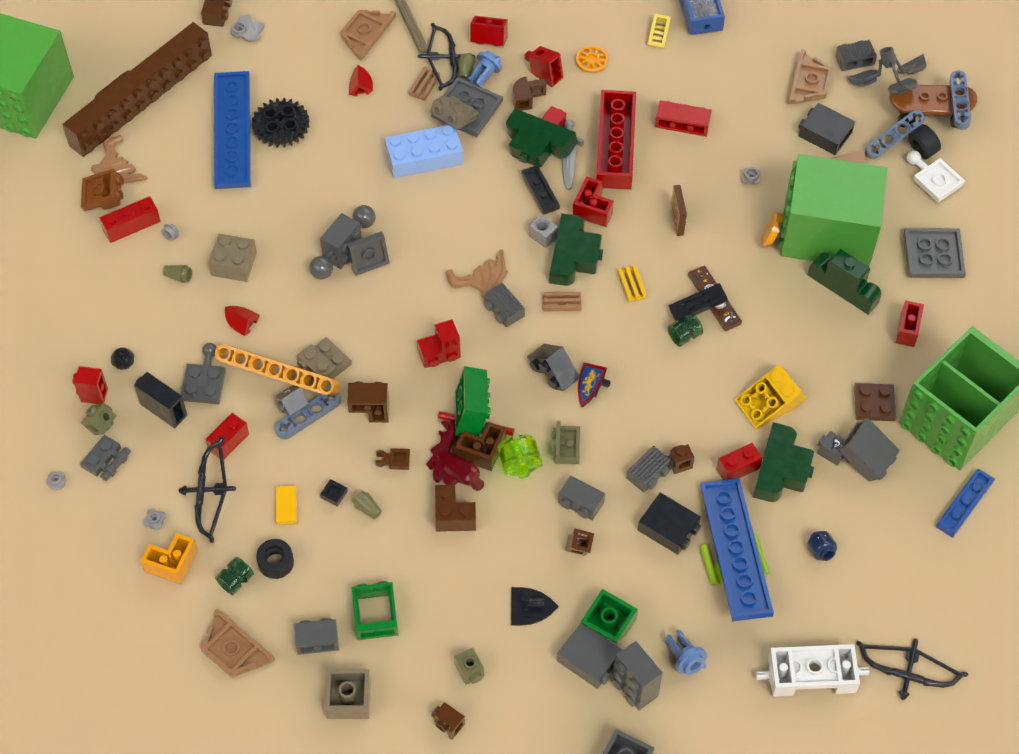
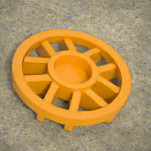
M587 46L578 51L576 63L583 72H594L596 74L598 71H603L607 66L608 55L600 47Z

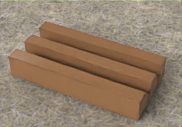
M426 67L423 68L411 87L409 96L423 101L426 100L437 82L433 70L430 69L428 71ZM431 77H433L432 80L430 81L429 85L427 86L426 90L424 91V93H423L422 95H420L421 92L423 91V89L426 87L427 82L429 81V79H430Z
M544 292L543 294L544 311H581V292Z

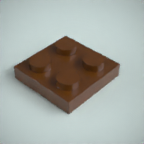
M855 383L856 420L869 418L871 421H895L894 384Z

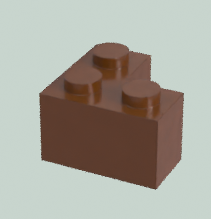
M205 0L201 11L203 25L223 27L225 20H228V9L232 6V0Z
M360 381L348 383L347 404L349 413H368L369 423H389L390 402L388 383H363Z
M488 422L481 437L462 431L455 446V455L474 463L478 467L492 471L506 442L507 428Z
M435 485L436 532L476 531V502H456L455 485Z

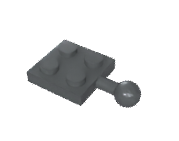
M206 343L203 346L202 352L205 356L203 365L187 364L181 392L183 401L220 404L226 369L225 367L211 366L212 357L215 356L217 348L215 344Z

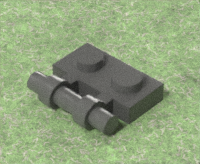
M104 435L83 459L80 466L96 477L103 471L100 477L107 481L110 476L113 477L116 474V469L120 464L126 462L131 450L124 447L120 452V444ZM114 458V461L110 465H107L110 462V460Z

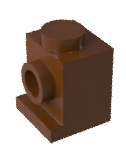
M689 444L678 445L670 450V455L667 457L671 459L670 466L674 474L693 468L695 457Z
M575 528L574 532L568 535L565 551L583 556L589 554L594 533Z
M445 702L441 707L437 706L432 712L431 717L435 719L436 727L442 732H449L451 740L454 739L465 725V716Z

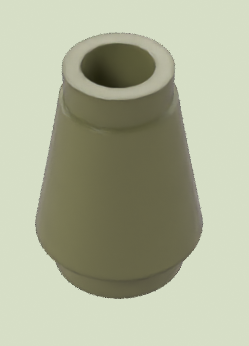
M464 53L458 58L459 78L466 81L475 64L474 57L471 54Z
M166 265L163 269V275L185 283L191 280L192 269L187 265Z
M361 491L352 501L355 504V508L373 519H376L382 512L368 492Z

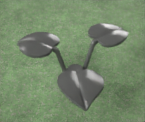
M885 47L879 51L881 59L878 60V70L873 69L856 75H847L848 80L853 85L867 86L877 81V77L881 75L882 64L885 68L892 67L897 83L890 85L888 92L897 95L918 87L915 79L907 78L900 81L898 73L915 74L924 70L927 64L924 54L901 66L896 58L893 47Z

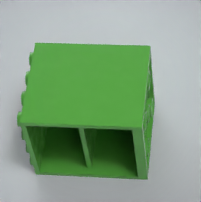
M0 13V128L36 139L73 80L74 75L60 30Z
M798 154L797 161H793L785 198L784 218L778 246L779 249H782L781 256L814 261L823 252L833 257L839 249H842L870 267L882 224L888 167Z
M971 326L913 382L899 423L905 430L914 434L920 442L928 445L935 454L943 457L949 465L960 471L1017 414L1019 410V361Z

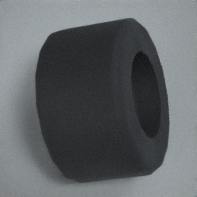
M922 124L908 134L911 147L921 154L922 159L927 160L941 150L938 136L927 125Z
M281 539L267 540L257 550L256 559L258 567L264 576L270 579H279L285 577L292 570L294 558L291 547L287 542ZM275 554L283 556L279 563L272 564L267 561L270 556Z

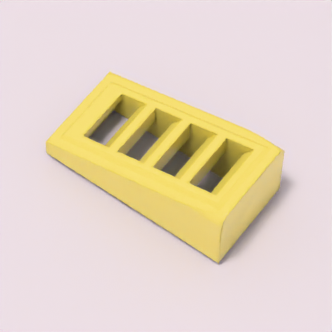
M654 14L648 46L664 49L671 17ZM655 29L664 30V32L655 31ZM653 34L662 35L663 38H662V37L653 36ZM652 39L662 41V43L653 42Z

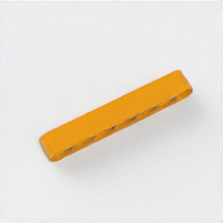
M219 345L215 350L216 359L223 363L324 395L334 396L340 391L338 380L233 346ZM226 350L229 352L227 358L224 356ZM243 355H245L246 359L245 362L242 364L241 358ZM261 360L262 363H263V365H262V367L259 369V368H258V363H259V361ZM279 366L280 371L276 375L275 368ZM294 371H296L297 377L295 380L292 379V374ZM313 376L314 383L310 385L309 379ZM328 382L332 385L329 391L326 389Z

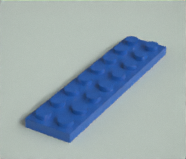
M249 71L214 73L215 189L251 187Z
M740 478L701 483L700 489L732 622L773 617L774 611Z

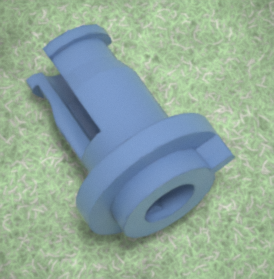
M490 51L479 52L477 55L479 63L473 69L471 76L467 78L468 82L473 84L475 82L478 86L482 87L483 83L489 79L493 72L499 73L502 70L501 57L496 56Z
M677 630L676 633L679 635L677 640L683 647L682 650L670 634L667 635L665 644L670 646L672 653L677 658L676 669L679 673L694 674L701 668L707 667L705 665L707 658L705 650L702 647H694L683 636L684 634L681 630Z

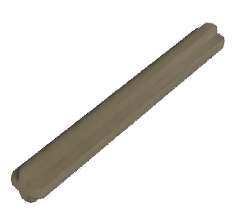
M395 0L419 53H427L428 46L406 0Z

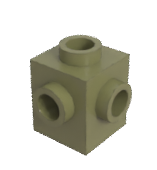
M106 404L91 405L87 409V415L81 424L94 435H100L113 426V420L117 415Z

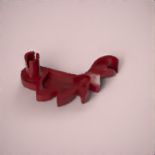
M446 420L442 421L441 424L447 431L442 432L439 430L441 441L430 450L433 456L426 464L430 470L434 468L433 480L439 483L443 479L445 485H456L459 482L464 485H471L474 490L480 491L484 487V482L479 478L480 471L474 463L451 453V446L458 436L455 435V423Z

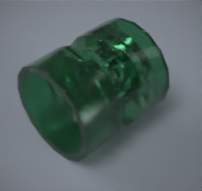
M689 313L682 317L681 321L677 320L667 327L672 341L679 347L688 343L691 337L695 339L703 334L702 324L693 313Z
M236 556L227 564L228 569H222L215 576L217 583L230 595H234L242 587L241 583H246L254 575L252 569Z

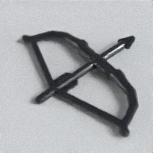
M432 22L433 30L427 54H418V58L428 59L440 84L438 87L439 91H442L444 87L451 85L457 78L458 65L456 58H459L461 54L455 53L456 45L448 30ZM436 29L447 36L449 54L431 52ZM450 58V65L452 67V78L450 81L442 83L432 60Z
M220 436L219 440L209 446L203 454L198 470L197 488H187L185 485L178 490L183 495L197 492L196 505L194 506L196 525L199 532L209 538L210 543L214 542L213 533L227 491L236 490L235 486H227L222 450L223 436ZM218 446L223 483H216L214 487H205L207 458L211 451ZM205 492L221 495L210 533L206 532L201 524Z
M916 638L913 640L912 647L864 645L860 641L856 642V645L861 649L864 660L871 667L889 676L893 675L905 679L902 691H899L901 700H905L910 695L907 692L909 681L921 683L924 686L944 688L954 686L962 677L968 676L967 672L960 673L918 650V639ZM865 649L907 651L905 659L908 661L907 670L904 671L877 664L868 657ZM919 655L957 676L952 681L939 682L911 672L913 663H917Z

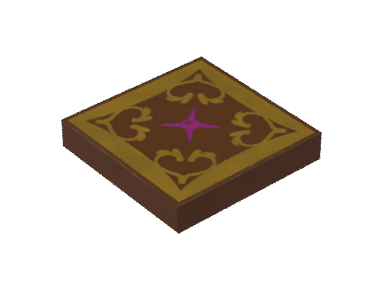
M673 185L671 211L677 236H683L687 212L681 186Z

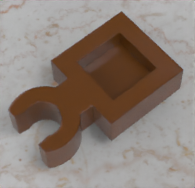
M390 448V453H386L383 450L376 451L377 457H383L382 460H376V466L383 467L389 464V469L409 470L410 449Z

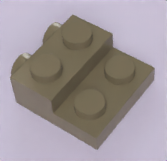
M444 95L433 100L430 110L431 114L456 130L477 120L480 114L473 107L460 101L459 98L454 96L446 97Z
M327 337L315 346L311 344L297 355V364L300 368L331 378H335L352 365V361Z

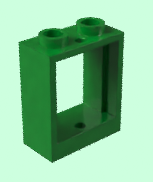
M380 581L377 584H358L352 587L357 640L398 636L393 582ZM389 596L391 620L361 624L358 599Z

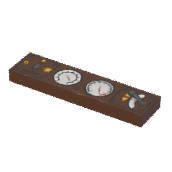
M705 265L688 273L689 278L699 292L717 284ZM729 301L710 309L724 331L742 324V320Z

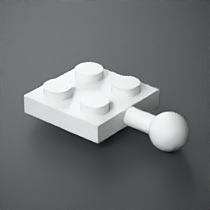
M918 151L908 153L907 161L922 169V171L914 175L913 181L936 202L939 203L964 185L965 180L941 158L928 166L921 160V154Z

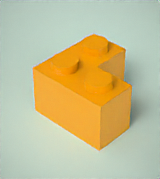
M176 533L168 550L149 544L140 560L144 572L181 584L198 551L196 541Z

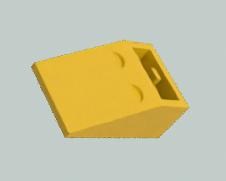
M778 364L734 400L753 426L758 429L792 411L805 401L807 397L786 369Z

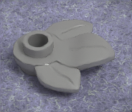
M250 14L243 15L232 25L231 34L236 38L256 41L261 38L259 33L263 30L264 23L251 21Z

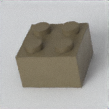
M218 234L209 260L211 276L247 282L257 254L255 240Z
M327 669L325 699L327 719H369L371 685L369 669Z

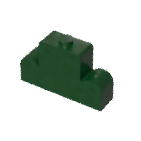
M516 108L506 121L508 134L512 138V141L509 143L512 157L519 159L523 163L542 167L552 152L559 158H565L570 155L578 143L576 132Z
M561 213L549 274L550 284L569 286L574 283L576 272L596 274L598 260L602 261V235L584 232V220L580 216Z
M839 249L833 257L827 253H821L809 266L807 276L867 315L879 304L882 295L880 288L876 284L867 282L870 268L842 249Z
M775 422L772 423L753 498L776 502L780 499L783 488L804 492L807 479L812 478L814 467L811 466L814 451L795 445L797 433L792 427Z

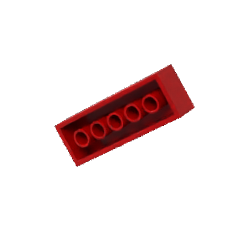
M601 90L596 179L603 181V188L630 190L632 188L636 92Z

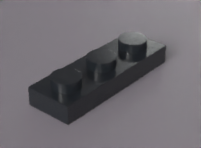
M535 165L521 170V175L542 214L560 209V204L539 166Z
M718 283L668 306L677 324L727 302L728 298L721 284Z

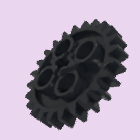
M276 98V102L270 99L269 104L263 103V108L258 107V112H254V117H252L254 135H257L258 140L262 139L263 144L269 142L270 147L276 144V148H278L282 144L285 148L286 143L293 146L292 141L299 143V138H304V133H308L307 128L310 127L307 110H304L303 105L299 106L298 101L293 104L292 99L286 102L285 98L282 101Z

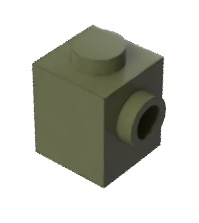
M473 647L454 656L455 666L465 685L477 683L484 677V667Z

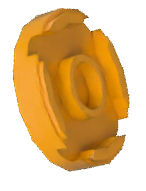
M775 212L769 220L761 239L762 246L768 248L775 241L780 231L778 224L783 222L784 217L782 214Z

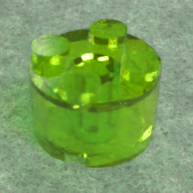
M519 435L520 438L513 440V437H510L499 445V456L505 475L518 476L521 479L527 478L531 472L543 465L536 440L530 435Z

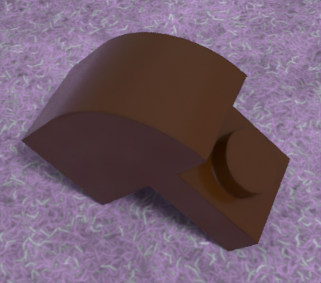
M522 77L517 80L513 86L514 109L516 108L521 111L532 109L533 97L546 95L547 84L545 79L528 82L527 77Z

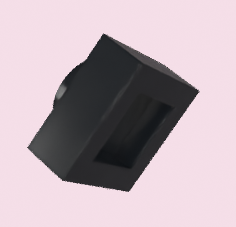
M330 479L321 492L320 498L338 507L348 489Z

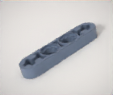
M956 70L951 73L949 82L953 119L957 129L965 130L969 128L971 122L967 77L963 71ZM956 78H959L960 84H957ZM956 91H963L964 94H963V95H957V94H955V92H956ZM962 104L966 108L958 109L956 106Z
M919 110L912 111L870 142L865 149L867 157L871 159L878 158L908 136L910 132L922 125L925 120L924 114ZM918 116L920 118L918 122L915 121L910 126L909 122ZM899 125L906 127L907 131L905 134L898 132L897 127ZM886 135L891 136L893 139L892 144L884 143L883 137ZM879 144L881 145L876 153L870 152L872 148L877 147Z
M340 393L334 396L320 394L309 401L308 405L280 420L275 426L277 436L283 440L289 439L337 408L341 403ZM316 405L322 408L319 412L311 411V408ZM298 416L306 418L302 423L296 422L295 419ZM284 427L285 429H288V431H287V432H285L284 430L281 431V428Z

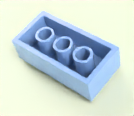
M450 125L385 137L386 153L394 178L463 164V150L458 133Z

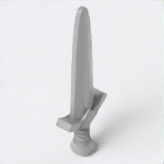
M567 120L564 125L567 129L573 131L575 122ZM577 137V144L582 147L584 140ZM576 146L569 156L563 158V174L567 190H570L573 184Z

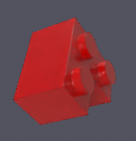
M588 176L585 177L573 202L572 215L580 216L585 221L607 227L613 214L614 201L601 197L603 181Z
M453 319L434 324L435 335L417 340V349L424 368L436 367L441 363L452 362L461 358L460 336Z

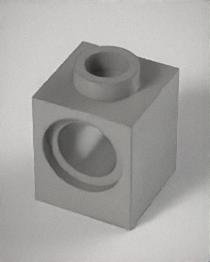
M543 215L530 222L529 237L546 248L557 238L558 226Z

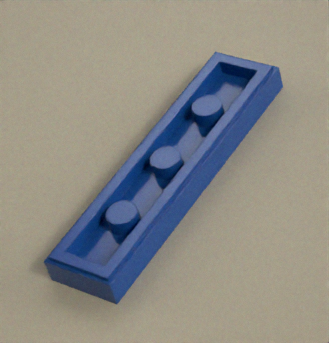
M977 469L939 520L936 528L953 538L995 479Z

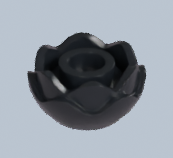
M118 348L111 355V364L117 369H128L133 365L135 355L128 348Z

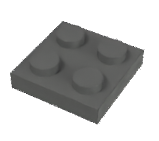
M382 231L347 244L353 272L356 276L390 263Z

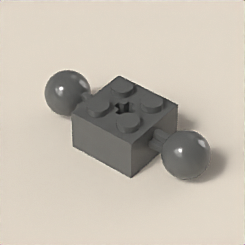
M358 206L353 211L352 218L341 213L321 236L322 256L313 258L309 265L310 273L314 278L326 279L332 274L333 265L342 269L345 264L350 262L347 244L362 239L361 228H369L375 222L376 214L370 206Z

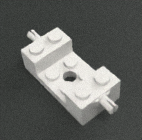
M854 644L778 647L770 649L768 655L769 669L768 671H756V680L769 679L773 697L794 696L795 690L822 688H834L835 694H850L857 692L860 685L859 676H869L870 671L868 666H857ZM816 663L820 666V670L817 672L812 671L809 665Z

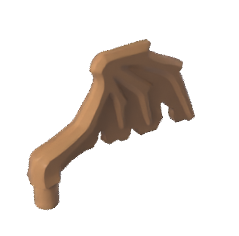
M121 135L113 138L110 137L103 142L106 155L99 164L92 165L91 171L97 174L114 168L123 176L124 183L147 180V177L141 173L131 174L136 171V168L132 164H128L124 157L116 158L118 153L115 150V144L123 141Z
M503 249L496 254V266L493 260L488 259L484 262V267L478 266L474 270V277L471 274L456 277L452 269L446 271L449 279L448 282L453 288L472 286L481 291L482 297L485 298V293L498 286V284L500 285L508 273L505 267Z

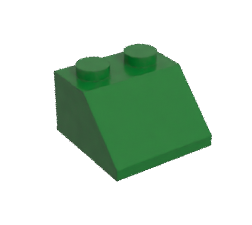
M602 589L581 620V624L617 644L627 635L636 621L638 609Z

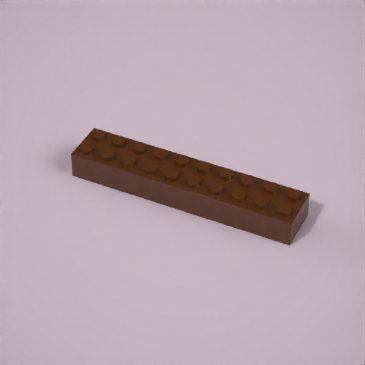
M192 22L65 121L62 125L69 146L82 157H85L112 134L119 131L122 126L130 122L141 111H144L151 103L157 101L160 96L169 91L175 84L182 81L189 73L196 70L204 61H207L212 56L208 32Z

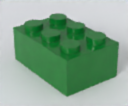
M467 366L463 368L455 390V435L460 436L462 431L479 437L481 431L485 429V420L489 419L491 408L488 407L490 401V393L488 392L490 378H487V370Z

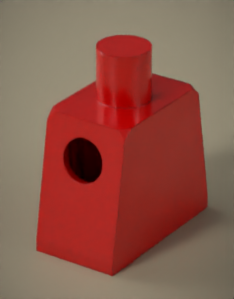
M539 46L533 52H526L524 59L530 62L531 73L539 79H545L547 85L554 87L564 78L560 53Z

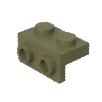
M557 421V426L553 427L552 439H556V445L552 444V456H556V464H579L580 426H561V421Z

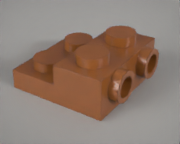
M113 168L82 178L81 208L87 211L101 206L104 210L119 206L120 200L124 198L121 190V185L124 184L123 176Z

